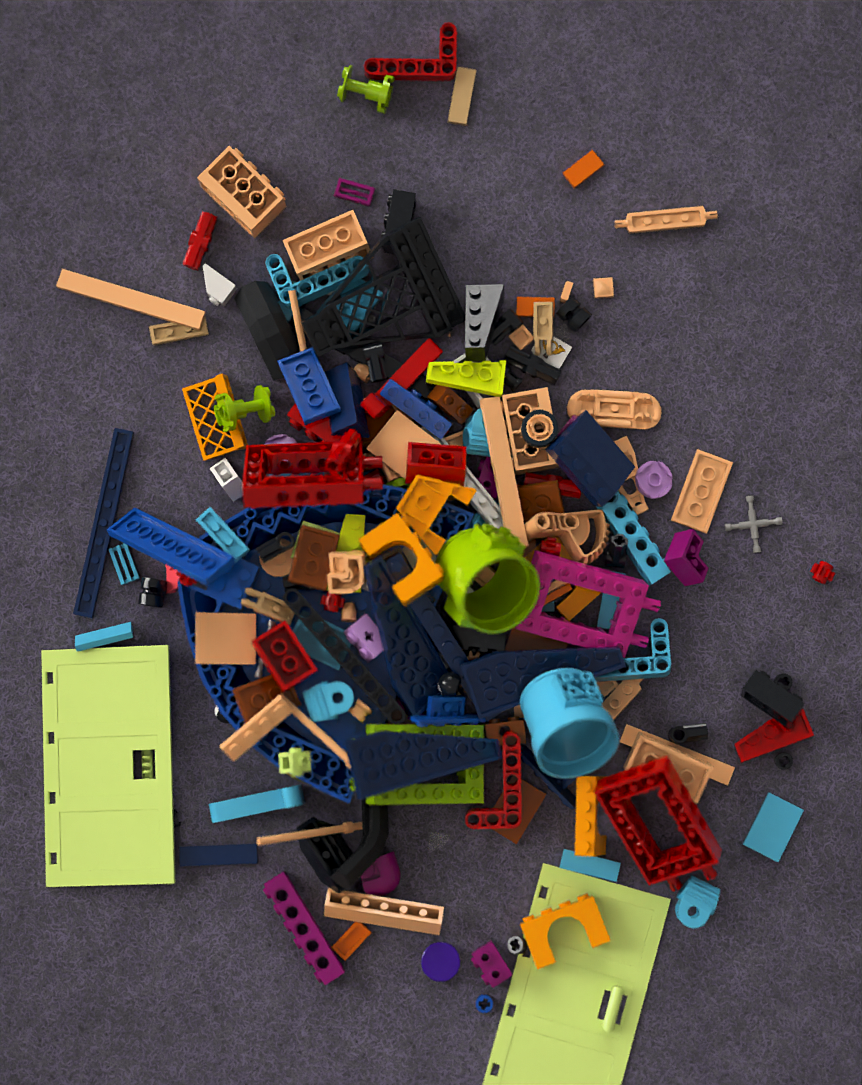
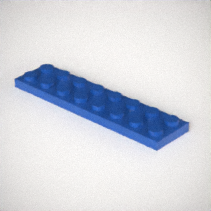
M133 508L107 529L109 536L206 586L236 563L234 556L137 508Z

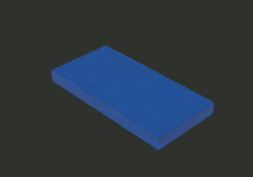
M313 347L277 361L305 425L341 412L338 401Z

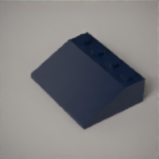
M587 410L545 449L594 506L603 507L617 493L635 468L632 462Z

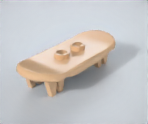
M580 390L571 396L567 405L569 418L573 415L580 416L587 410L601 427L646 430L657 425L661 418L659 402L647 393Z

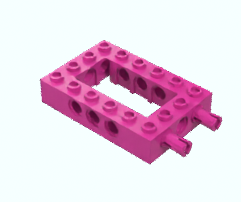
M535 550L531 564L539 576V596L530 614L520 624L515 626L516 629L585 648L619 647L623 658H625L630 644L642 648L647 647L645 642L648 643L649 637L633 632L641 609L645 608L658 612L659 608L657 606H661V601L645 597L649 585L644 580ZM552 579L620 597L619 601L616 602L617 607L614 617L610 620L609 632L606 633L600 627L593 628L584 625L582 622L575 623L566 620L564 617L557 618L542 612Z

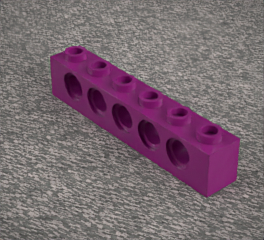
M283 871L264 883V893L268 899H273L275 903L273 907L279 916L282 914L284 917V926L288 932H293L296 937L293 939L296 946L304 950L306 954L304 959L309 966L313 965L316 970L314 975L318 982H323L326 985L344 974V967L287 873ZM279 890L287 892L288 898L286 900L278 898ZM289 907L297 908L298 915L296 917L289 916ZM301 923L308 926V932L305 934L298 931V925ZM311 940L316 941L319 946L318 949L310 950L308 942ZM321 957L327 958L329 965L321 967L318 964V959Z

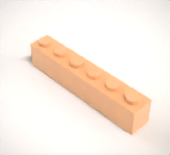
M328 888L324 916L439 935L444 907L350 891H342L338 894L331 888Z

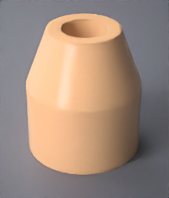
M358 363L354 370L357 376L367 383L370 380L369 368L365 364Z
M346 602L341 610V621L356 622L357 610L355 604Z

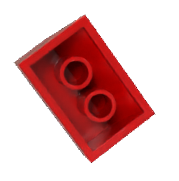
M408 442L405 484H412L415 477L420 475L464 486L466 446Z

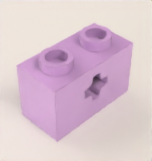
M367 614L363 615L343 632L348 642L356 647L359 655L366 659L367 662L383 651L378 627Z

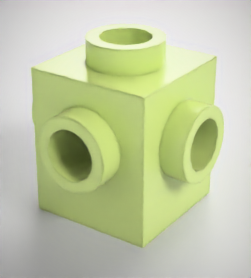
M291 748L290 753H279L280 773H291V777L303 776V772L311 771L310 751L302 752V748Z

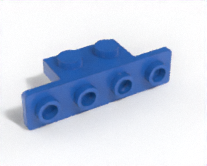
M390 379L380 392L382 397L440 439L444 437L452 426L450 421L439 414L437 405L429 399L428 401L424 400L421 397L422 394L414 388L412 390L409 388L405 389Z
M463 695L452 697L428 696L426 715L410 716V720L419 727H427L428 724L445 726V723L460 726L462 723L478 725V722H485L486 718L479 719L476 713L464 714L466 697Z

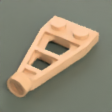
M625 436L614 441V443L635 466L626 479H633L635 483L638 465L635 452L628 437ZM623 486L620 487L618 492L626 497L629 506L637 515L649 510L644 500V495L639 492L637 487L636 492L631 495L626 493Z

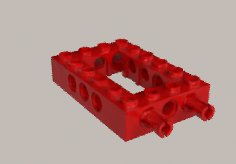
M360 441L355 449L354 459L347 461L342 470L338 471L343 472V477L340 474L315 475L320 472H330L325 468V461L331 454L333 442L246 445L242 483L244 508L355 505L363 503V492L365 490L383 489L382 477L365 478L363 476L365 468H383L382 456L365 457L363 455V442ZM300 473H313L309 476H295ZM267 474H273V475L295 474V475L284 476V477H275V476H267V477H266Z
M668 755L598 779L594 793L648 885L666 880L671 890L675 891V888L679 890L683 886L678 878L680 875L699 869L702 870L706 880H710V877L714 879L718 875L712 865L719 863L722 849ZM660 787L658 792L660 799L664 800L669 809L668 813L673 816L678 825V830L683 833L687 840V843L660 851L631 801L632 796L643 792L646 794L649 790Z

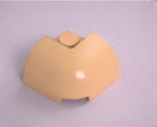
M360 550L330 552V573L327 574L329 593L348 594L361 588L366 578L363 568L366 565L365 552Z

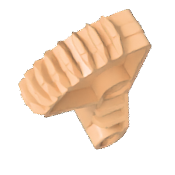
M602 510L571 513H538L524 524L528 542L536 538L558 536L571 559L584 564H590L593 560H596L603 553V549L607 546L606 542L609 540L607 536L610 531L607 529L610 524L606 523ZM593 518L596 538L591 551L585 555L579 546L587 540L590 533L589 519Z

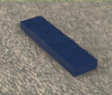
M257 844L180 846V866L258 863Z

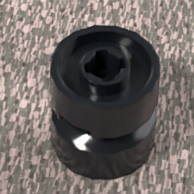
M572 296L561 306L556 315L563 321H568V326L574 332H577L590 319L592 314L585 307L581 308V303Z
M142 577L140 588L143 592L139 593L138 604L163 608L164 597L162 593L166 590L167 581ZM149 588L157 589L156 594L149 593Z

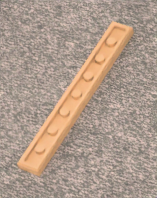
M62 269L56 285L57 288L199 331L206 314L203 310Z
M500 397L481 398L480 406L503 526L510 529L511 533L517 536L524 546L528 547Z

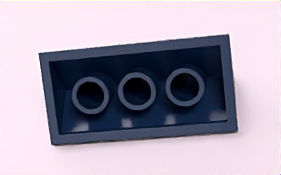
M347 362L325 371L324 373L341 408V412L329 416L331 434L343 436L349 429H356L361 434V438H369L366 411L360 406L364 400L361 382L356 371Z

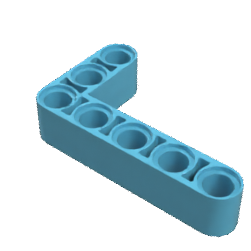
M272 254L268 256L265 263L280 300L285 307L292 309L290 301H286V298L289 296L288 291L296 290L299 306L335 291L361 262L363 257L354 256L297 283H293L286 264L279 255ZM275 262H280L277 268H272ZM367 265L361 269L350 283L367 276L369 273ZM340 272H346L344 277L338 278ZM287 279L284 284L279 285L280 280ZM323 280H329L326 285H320ZM311 287L309 293H303L305 288Z
M658 618L651 623L653 656L624 658L625 664L629 668L626 673L615 670L594 678L595 682L668 676L671 672L667 622ZM656 626H663L665 628L661 633H657L654 630ZM659 644L666 646L664 651H657L655 648ZM660 663H665L668 667L665 670H659L657 666ZM645 664L648 666V669L641 672L638 670V666Z
M296 785L210 803L209 809L212 823L303 805L305 800L302 785Z

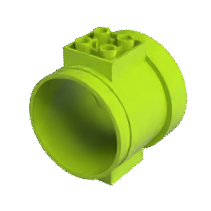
M475 524L474 528L455 534L439 551L435 564L438 563L444 573L442 574L443 581L438 585L448 595L443 609L459 626L475 628L484 633H501L520 624L534 608L540 591L539 576L533 565L522 556L526 546L519 541L520 539L511 533L510 529L502 526L494 528L489 524ZM500 560L498 569L492 579L479 590L467 594L468 588L475 576L486 566Z

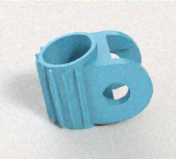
M479 408L466 422L463 430V446H466V454L490 457L482 411Z
M325 681L303 692L310 719L313 722L338 719L339 714H343L351 708L354 700L351 688L343 682L328 684V681ZM335 693L343 695L344 699L341 703L333 702L332 696Z
M691 875L676 897L678 898L675 906L677 918L689 928H698L704 925L709 916L714 914L720 889ZM695 906L697 909L696 913L692 916L688 915V909Z

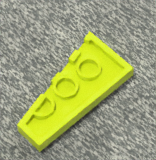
M500 360L499 362L482 361L481 363H472V361H464L463 363H454V361L429 362L426 383L501 398L506 360Z
M345 515L336 552L364 551L359 544V539L365 534V515ZM362 586L353 593H361Z

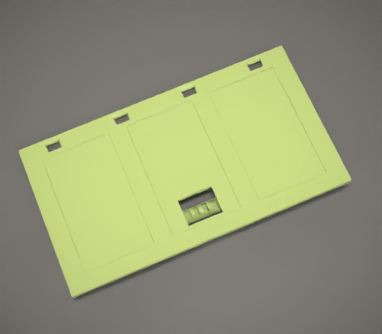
M169 645L90 648L82 651H77L76 649L41 650L46 887L174 884L175 848ZM47 672H53V684H48ZM49 732H54V744H49ZM154 749H155V779H154V770H153V750H154ZM133 750H141L142 779H134ZM50 792H55L56 804H50ZM51 852H57V864L51 865Z
M543 863L529 916L537 917L541 915V911L547 908H552V910L560 908L559 904L570 900V903L578 901V896L588 893L589 896L593 895L611 941L592 948L582 923L573 917H561L550 925L547 933V940L556 961L555 963L537 969L531 953L529 958L523 957V953L518 954L483 1085H621L671 899ZM542 886L548 888L545 899L539 898ZM607 990L611 991V996L605 1018L602 1020L598 1019V1014L604 992ZM625 995L627 999L619 1025L616 1024V1019L622 997ZM510 1003L516 1005L513 1017L507 1016ZM493 1063L500 1065L497 1076L490 1075Z

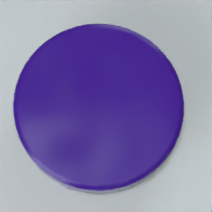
M438 941L432 943L422 954V969L426 976L434 981H448L459 970V953L454 946L447 942Z

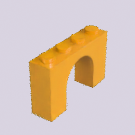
M397 513L361 537L359 544L370 560L393 546H404L414 552L417 557V565L414 571L392 586L393 592L405 607L442 582L444 571L438 563L434 564L431 560L433 556L428 548L423 549L420 544L421 539L417 533L410 531L408 528L410 524L404 516L401 518Z
M555 536L554 538H557L556 542L561 543L559 557L572 560L561 539ZM540 544L524 557L530 563L535 550L540 551ZM575 585L572 592L555 608L566 620L570 621L602 592Z
M607 776L577 777L575 856L595 857L606 855V835H600L597 827L599 800L594 790L598 779Z
M583 894L577 897L578 901L570 903V900L560 903V908L555 910L547 908L541 911V915L537 917L530 915L522 919L523 922L520 923L537 969L556 962L547 940V933L550 925L558 918L573 917L580 921L585 928L592 948L611 941L593 895Z

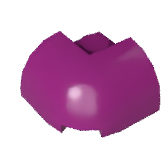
M394 851L381 855L361 875L366 894L381 897L394 891L399 885L401 878L400 868Z

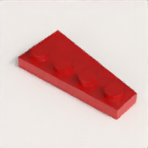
M802 709L789 729L772 718L735 743L734 747L740 762L743 763L813 737L814 733L804 709Z

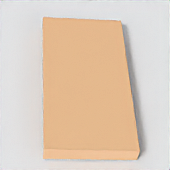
M697 449L671 521L707 534L733 462Z

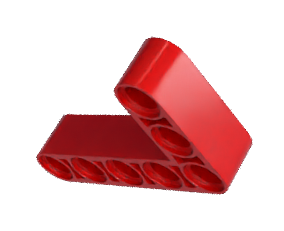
M449 22L441 26L439 59L370 58L364 63L366 77L370 80H384L386 75L394 76V80L451 81L456 76L457 29L454 24ZM451 31L453 35L447 37L444 35V32ZM446 49L453 51L451 55H445L443 52ZM374 66L377 68V71L369 72L368 68ZM395 67L396 71L390 73L387 71V68ZM408 67L415 69L412 73H408L405 70ZM427 67H431L434 69V71L432 73H426L424 69ZM449 67L453 71L447 74L443 72V69Z
M427 339L390 379L405 389L410 388L427 370L429 362H435L443 353V350L433 340ZM387 382L376 393L369 394L360 404L374 419L382 417L393 405L380 395Z
M507 731L502 738L503 808H471L465 813V824L471 829H513L521 824V742L518 733L515 731ZM514 736L517 742L514 745H509L506 743L507 737ZM508 756H515L517 758L516 763L508 764L506 762ZM509 775L517 777V781L513 784L508 783L506 779ZM511 794L518 797L514 803L507 801V797ZM472 814L479 817V820L475 823H471L468 820V817ZM496 814L499 818L496 822L492 823L488 821V816ZM510 814H516L518 819L515 822H509L507 817Z

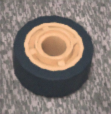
M541 409L528 413L523 419L521 433L525 442L537 448L546 447L551 444L558 432V424L555 417L550 412ZM535 425H543L545 431L537 433L534 430Z

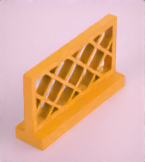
M219 374L215 378L182 388L203 461L240 449H246L248 443L240 419L237 420L236 429L230 431V435L227 434L228 432H223L216 428L217 420H215L213 426L204 422L209 412L215 414L211 408L217 394L227 393L232 401H235L227 375ZM215 383L217 388L214 396L205 392L208 385ZM196 389L201 392L196 402L190 399L188 391ZM204 394L212 398L207 408L199 404ZM198 406L206 410L201 420L196 418L194 414ZM203 424L211 428L207 438L200 434ZM214 430L223 434L218 444L210 440ZM226 436L232 439L234 447L226 449L221 446ZM208 442L217 446L214 453L207 455L205 451Z

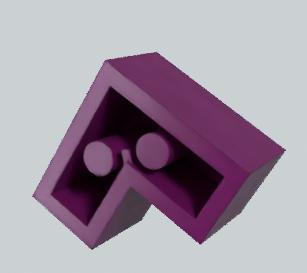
M694 529L675 533L664 559L665 564L684 586L703 583L709 569L698 556L704 541Z

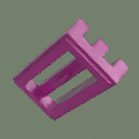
M339 178L334 197L370 207L375 188ZM341 184H346L352 187L370 191V193L365 194L352 189L341 187ZM339 190H340V191H343V192H347V193L353 194V195H357V196H360V197L367 198L368 200L366 201V200H362V199H359V198H356V197H352V196H349V195H345V194L339 193Z

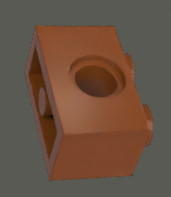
M436 385L427 396L450 419L461 425L473 411L450 387Z
M519 716L507 718L508 722H500V719H493L488 721L489 724H485L486 738L498 739L500 746H502L503 738L500 735V729L503 726H507L510 730L517 732L521 744L526 743L524 720H519ZM509 736L506 739V743L509 745H514L517 742L514 736Z

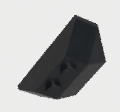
M312 817L299 825L297 832L335 825ZM336 833L299 839L300 849L319 880L338 894L344 891L346 888L331 879V876L353 854L341 834Z

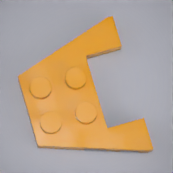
M417 475L396 509L407 519L413 530L433 554L437 556L446 540L430 531V526L450 495L468 506L477 490Z

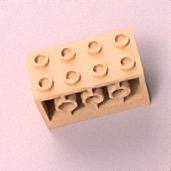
M228 146L197 179L201 188L255 239L286 208V199L278 187H272L271 181L264 174L259 175L256 171V166L251 161H245L243 154L237 148L233 150Z
M354 210L283 240L300 281L354 256H362L364 258L370 251Z
M548 387L502 395L501 406L514 474L520 475L526 472L531 473L559 468L560 466L545 450L548 446L541 448L533 447L525 442L521 433L522 422L525 416L520 415L521 411L530 413L533 410L541 409L552 414ZM537 424L534 430L537 433H543L545 428L543 425ZM528 448L535 450L533 454H529L526 451Z
M639 732L623 766L624 770L668 755L694 802L698 804L713 766L702 759Z

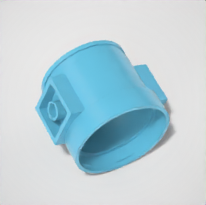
M574 668L554 669L535 678L522 692L520 708L532 736V749L539 767L550 776L556 778H575L589 774L606 764L618 748L619 733L611 715L603 709V698L591 672H583Z

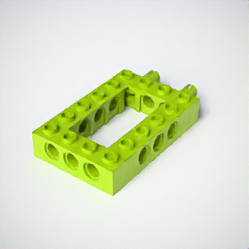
M366 725V735L378 731L484 738V725H428L427 727L416 725ZM484 764L457 772L459 784H413L366 798V804L484 803ZM350 785L351 791H355L354 785Z

